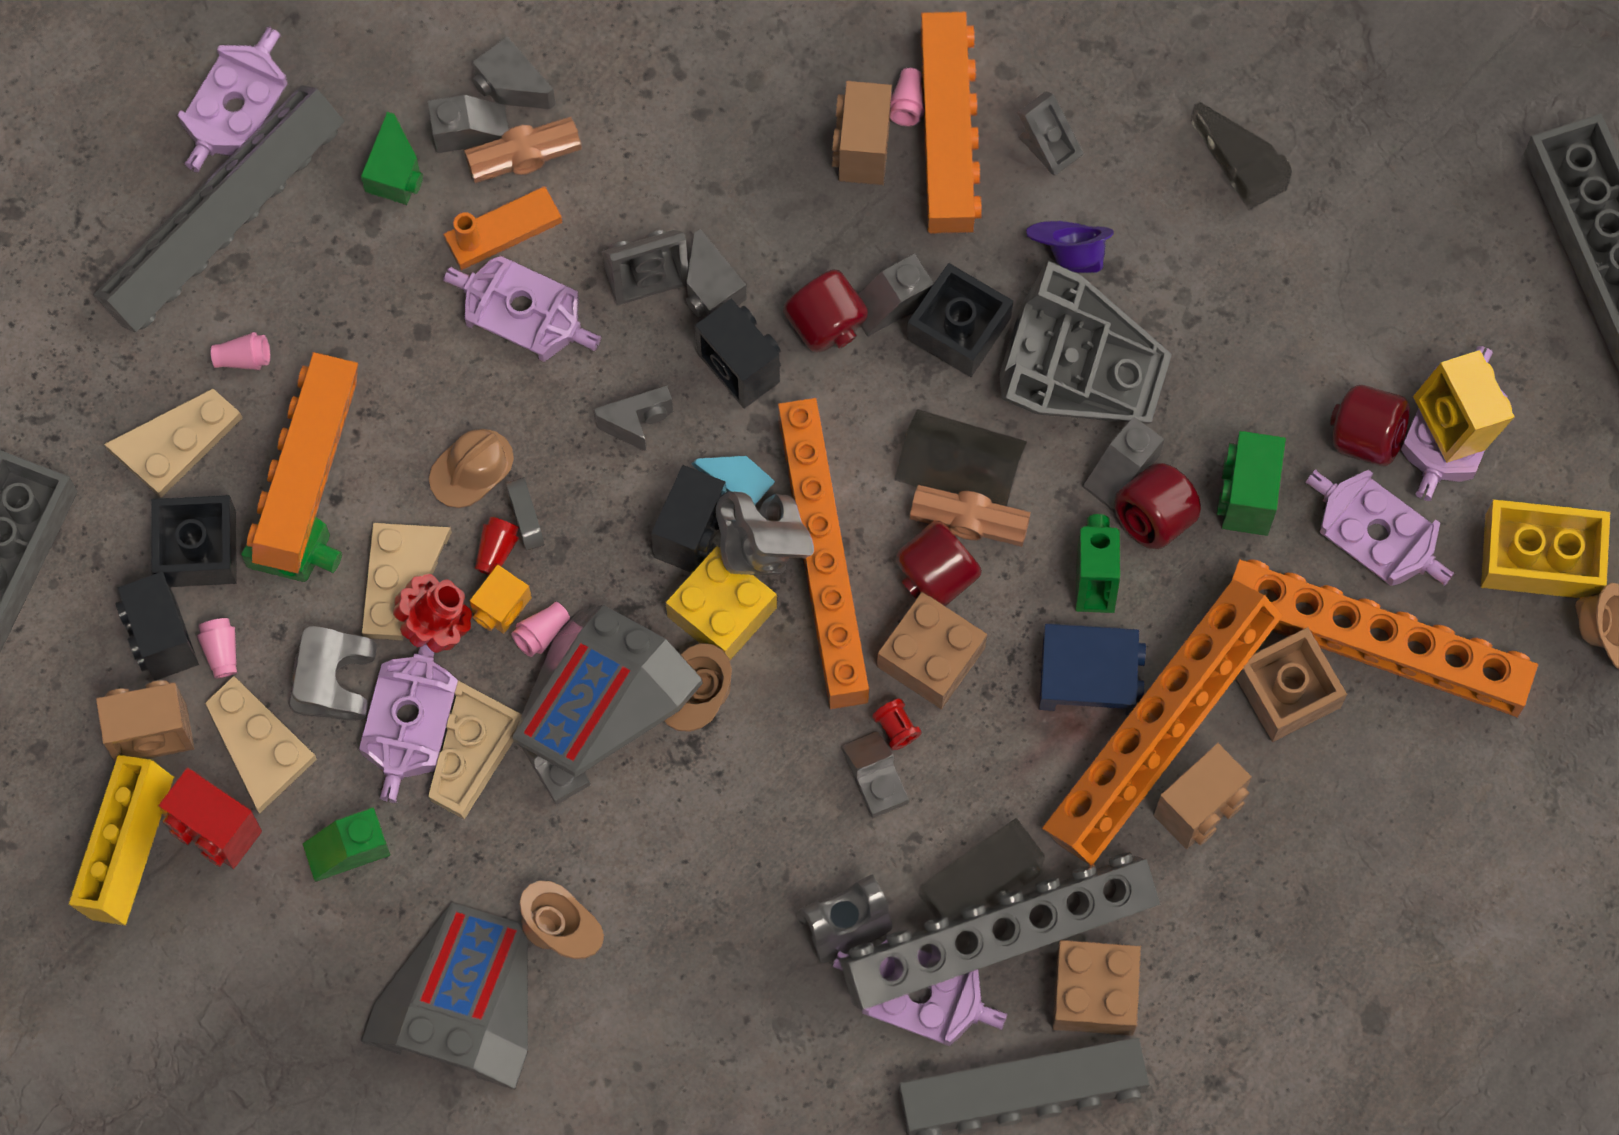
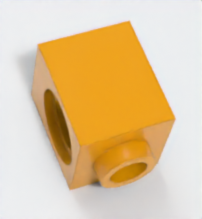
M497 565L470 600L472 612L474 613L473 619L489 631L496 628L505 634L532 598L529 585Z

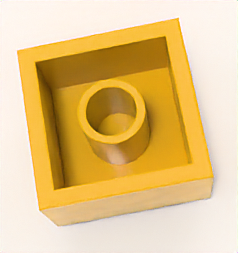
M1480 350L1441 362L1413 396L1446 463L1485 451L1515 417L1510 401L1503 395L1495 380L1493 368L1486 362Z
M716 546L667 600V617L700 644H713L722 649L731 660L777 609V594L754 575L732 574L727 571L723 564L721 550Z

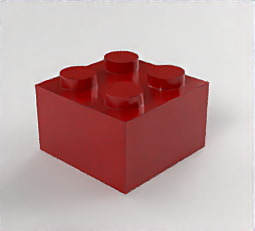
M188 767L158 805L165 816L163 823L170 828V834L185 845H189L193 841L202 850L201 855L217 867H221L225 863L232 869H235L262 833L251 810Z

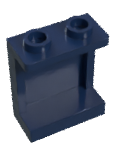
M1045 624L1042 643L1039 710L1055 711L1056 704L1121 708L1126 709L1125 715H1129L1144 696V680H1137L1138 666H1145L1146 643H1139V630Z

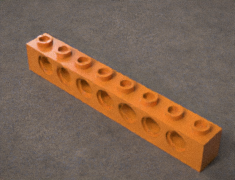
M811 398L779 403L778 420L791 494L797 504L801 521L809 531L814 545L813 554L808 558H803L829 708L836 709L867 704L869 701V686L817 399Z
M1239 559L1232 580L1234 579L1258 592L1264 589L1271 590L1278 597L1276 601L1271 603L1283 617L1272 631L1289 637L1308 627L1319 647L1515 717H1518L1525 707L1538 664L1530 661L1527 655L1517 651H1508L1506 653L1492 648L1493 646L1490 642L1480 638H1471L1469 640L1455 635L1454 630L1443 625L1429 626L1420 623L1415 616L1406 612L1392 613L1383 610L1378 603L1369 599L1361 598L1355 600L1343 596L1341 590L1332 586L1324 585L1318 587L1306 583L1304 577L1295 573L1287 572L1281 574L1269 570V566L1261 561L1250 559L1246 562ZM1300 602L1308 603L1314 608L1315 613L1304 615L1297 610L1296 604ZM1343 615L1351 621L1352 626L1341 628L1335 624L1333 617ZM1374 628L1384 630L1388 634L1389 640H1376L1371 635L1370 630ZM1412 641L1421 643L1425 647L1426 653H1413L1409 649L1408 643ZM1453 654L1460 657L1464 666L1459 668L1450 666L1445 656ZM1487 667L1494 668L1499 672L1501 680H1489L1484 675L1483 669Z
M1234 579L1231 581L1042 829L1063 849L1089 865L1095 863L1283 617L1265 595Z

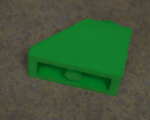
M387 111L361 179L366 193L408 205L412 193L417 194L421 187L423 173L419 170L417 157L395 114Z
M374 807L334 821L303 843L315 882L391 856Z

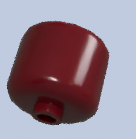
M837 269L829 270L807 283L793 294L783 306L785 317L808 349L815 353L826 351L835 345L838 349H841L857 337L854 331L865 322L868 316L866 305L843 273Z
M1359 384L1352 387L1344 396L1341 404L1337 403L1332 412L1330 425L1334 426L1333 446L1338 453L1344 456L1383 467L1391 464L1396 458L1406 434L1410 416L1408 401L1403 396Z
M1165 463L1150 465L1117 492L1114 502L1117 518L1124 530L1137 543L1149 549H1162L1199 519L1201 511L1199 495L1193 484L1177 468Z
M941 521L930 523L903 546L896 555L899 568L907 576L901 582L917 599L923 592L944 606H947L972 585L982 573L978 562Z

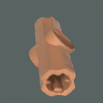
M571 117L537 128H532L529 125L514 127L506 131L501 139L464 150L472 179L475 183L512 171L518 175L534 172L541 168L545 161L581 150L582 147L575 123Z
M918 485L912 503L910 519L927 524L941 521L955 536L963 539L981 540L984 537L1022 547L1031 512L992 503L988 497L976 492L962 491L954 494Z

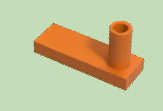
M544 186L476 219L467 212L458 214L453 222L454 229L444 233V238L458 266L463 270L563 222L560 212L547 188Z

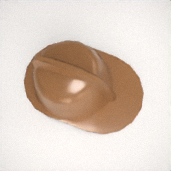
M487 429L472 430L461 435L456 442L439 456L431 468L429 476L430 488L436 499L446 506L455 508L471 506L482 499L510 472L514 460L511 445L505 437L496 431Z
M1609 583L1604 586L1601 593L1578 599L1575 606L1582 638L1590 645L1605 648L1610 660L1619 669V584Z
M698 644L689 647L681 654L685 661L702 678L703 684L679 712L665 720L668 726L677 731L690 732L707 725L715 717L720 706L730 694L732 675L730 659L722 649L713 644Z
M537 881L530 884L522 892L519 905L522 915L523 932L527 939L535 946L542 949H552L558 954L572 959L588 958L595 955L602 947L604 935L601 925L563 886L551 881Z

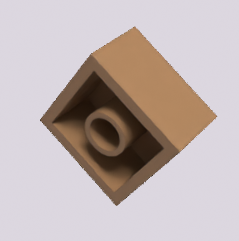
M847 81L845 95L838 94L832 167L839 168V181L884 185L892 85Z
M922 592L878 652L877 667L942 710L984 651L987 634Z
M1308 627L1255 653L1236 677L1272 742L1340 709L1347 696L1346 691Z
M163 680L148 683L145 689L135 691L124 688L115 689L107 692L106 697L96 698L103 744L115 762L118 755L150 759L195 749L188 707L176 683L169 684L168 681Z
M1217 743L1160 795L1154 817L1186 850L1195 842L1201 846L1216 832L1215 826L1223 816L1229 820L1245 805L1244 800L1249 795L1247 788L1252 777Z
M1060 940L1056 960L1053 1030L1133 1036L1137 1027L1141 946Z

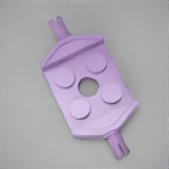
M267 27L258 44L254 47L220 45L217 49L219 58L187 111H180L178 114L181 125L196 142L194 150L185 162L189 169L199 172L208 154L213 156L214 153L231 156L266 121L287 86L285 75L269 54L278 38H280V34L273 29L272 31L271 28ZM233 98H239L245 102L243 108L236 112L227 111L225 105Z
M502 256L491 259L476 274L472 273L471 276L455 270L453 267H450L448 269L449 273L446 272L444 282L463 289L466 293L465 321L468 327L472 328L473 325H477L537 353L539 360L543 362L570 342L573 343L575 341L592 349V351H595L597 349L596 345L600 343L601 336L580 328V322H578V291ZM519 296L528 297L532 301L530 308L525 311L514 310L511 307V303Z
M1478 346L1476 351L1480 350L1483 353L1485 347ZM1487 348L1484 354L1486 362H1489L1493 354L1489 348ZM1419 408L1401 448L1407 460L1423 472V479L1418 491H1416V496L1421 499L1425 489H1427L1424 497L1426 501H1431L1437 483H1440L1441 480L1461 482L1473 479L1484 454V451L1446 463Z
M1314 470L1307 479L1306 484H1309L1325 496L1323 501L1326 503L1320 527V533L1390 586L1401 584L1418 573L1423 575L1425 572L1442 583L1443 586L1448 583L1454 572L1435 560L1436 557L1433 556L1440 522L1436 519L1433 523L1429 522L1371 479L1373 473L1370 470L1349 478L1339 485L1337 483L1333 484L1317 472V470ZM1373 524H1380L1387 529L1388 537L1381 541L1374 540L1369 536L1367 528Z
M427 644L420 647L418 654H414L412 658L392 659L381 664L359 750L361 755L380 768L386 776L380 799L386 802L389 799L391 803H396L400 783L404 777L435 771L458 680L447 670L434 663V652L429 649ZM411 704L419 709L417 718L408 723L400 721L397 718L399 709L404 705Z
M919 950L917 955L919 963L921 965L927 963L931 959L932 954ZM839 951L833 968L842 970L839 959L849 955ZM892 957L884 959L880 965V973L883 978L890 976L894 972L895 961ZM978 969L929 986L931 998L925 1003H915L907 994L876 1006L862 1009V1014L948 1046L958 1040L973 1023L977 1024L978 1020L1002 1030L1007 1017V1013L985 1007L984 1003H981Z

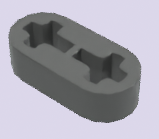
M525 478L506 482L525 550L545 546Z

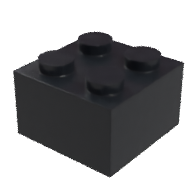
M948 263L908 321L907 340L972 377L1010 321L1014 301Z
M731 298L695 325L697 354L745 409L780 383L781 363L779 353L781 350L771 335L766 334L763 336L755 326L757 321L750 310L745 306L740 308Z
M682 465L651 532L654 558L691 573L696 570L716 547V544L712 543L716 531H720L716 517V506L719 499L726 494V481Z
M230 495L151 499L152 575L163 571L170 587L237 584L236 509Z
M163 571L118 587L122 601L116 602L115 605L120 619L130 636L127 639L133 656L138 661L142 672L149 670L154 681L199 665L175 595Z

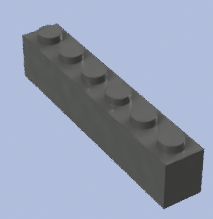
M1137 1037L902 1082L899 1084V1095L908 1135H942V1131L958 1129L959 1134H967L981 1130L984 1123L994 1121L998 1122V1126H1009L1022 1122L1021 1116L1036 1113L1039 1119H1045L1061 1115V1109L1077 1106L1078 1111H1087L1101 1107V1101L1117 1098L1120 1104L1137 1101L1142 1098L1141 1093L1147 1092L1150 1084L1140 1039Z

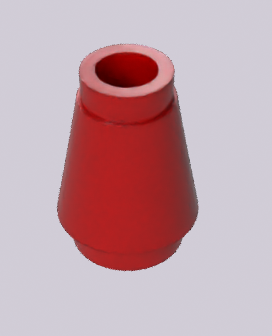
M490 517L488 524H483L476 559L477 563L474 569L483 574L490 575L497 565L502 567L519 540V537L516 536L519 527L505 520Z

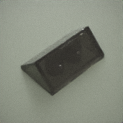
M917 409L906 432L895 481L916 487L922 485L954 494L962 491L976 492L988 497L992 503L1008 506L1027 441Z

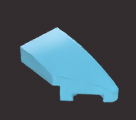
M747 456L700 458L692 462V465L698 471L726 481V492H744L749 495L754 505L775 483L769 475Z

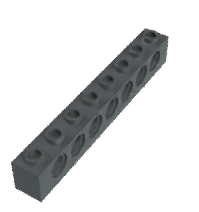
M1131 852L1118 854L1108 859L1109 865L1098 869L1095 868V865L1078 868L1072 871V878L1059 882L1058 878L1041 881L1035 884V891L1022 895L1021 891L1004 894L998 897V904L985 908L984 904H976L961 910V917L949 921L947 917H939L924 923V930L912 934L910 930L895 932L886 937L887 943L873 947L872 943L855 946L849 949L850 956L839 959L854 1006L864 1010L1161 905L1148 861L1145 858L1132 856ZM1113 879L1116 884L1115 894L1110 899H1106L1103 894L1104 885L1108 880ZM1077 892L1080 898L1079 906L1075 911L1069 912L1066 906L1067 898L1071 893ZM1040 905L1043 909V917L1038 924L1032 925L1029 919L1030 911L1034 906ZM1003 917L1006 922V931L1001 937L995 938L992 932L993 924L997 919ZM966 930L969 934V944L964 950L958 952L955 947V939L960 932ZM930 944L932 957L927 963L921 965L917 957L918 951L923 945ZM892 957L895 961L894 972L890 976L883 978L880 973V965L884 959Z

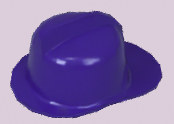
M1065 221L1039 222L1029 226L1026 230V234L1030 239L1051 246L1059 266L1076 273H1097L1102 270L1105 256V241L1114 234L1113 229L1108 227H1091Z

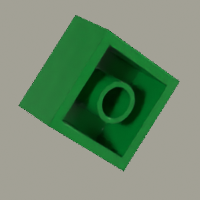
M1239 431L1236 444H1228L1227 456L1224 458L1221 479H1224L1217 506V515L1223 516L1222 529L1268 536L1277 511L1286 442L1285 437Z

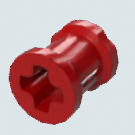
M901 698L883 705L872 715L874 722H880L889 737V747L891 750H899L909 745L922 734L921 729L914 727L903 709L905 703Z

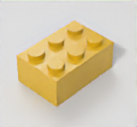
M1493 499L1485 514L1481 588L1572 598L1589 597L1601 593L1604 586L1607 585L1610 512Z

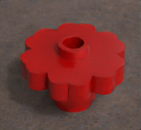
M425 574L413 577L406 584V587L398 593L394 601L393 615L396 619L403 622L400 628L401 634L409 639L414 646L422 647L427 644L431 651L438 653L443 650L453 649L459 643L460 638L470 630L472 611L466 605H463L465 594L451 580L445 579L439 583L434 575Z

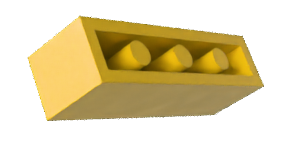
M117 756L68 904L93 921L125 926L127 924L162 816V811L158 805L170 791L174 776L154 761L136 757Z

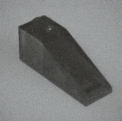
M1202 102L1194 105L1191 123L1248 210L1288 189L1292 175L1290 163L1283 154L1278 155L1272 144Z

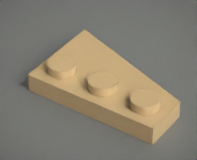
M211 389L104 445L112 455L162 498L242 419V416L218 392Z
M373 523L362 628L363 637L403 640L404 636L400 631L403 622L396 619L393 615L395 597L413 577L425 574L433 575L438 564L439 555L452 533L451 527Z
M235 676L206 702V706L259 814L317 760L316 756Z
M458 681L452 714H449L446 725V738L443 749L439 753L428 797L431 802L465 819L512 745V737L522 714Z

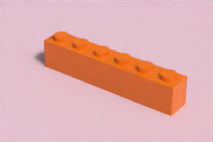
M966 12L922 13L921 16L928 233L973 232L974 220L981 219V196H974L973 185L980 184L979 161H972V150H978L979 147L978 127H971V116H977V93H970L969 82L976 81L975 59H968V48H974V26H967Z
M313 352L309 366H302L297 385L298 388H302L300 396H293L291 399L288 419H292L289 429L282 428L277 449L282 452L279 460L272 459L267 478V481L271 482L269 492L262 491L259 499L257 514H261L259 524L252 523L249 530L247 546L252 547V563L298 574L357 385V362Z

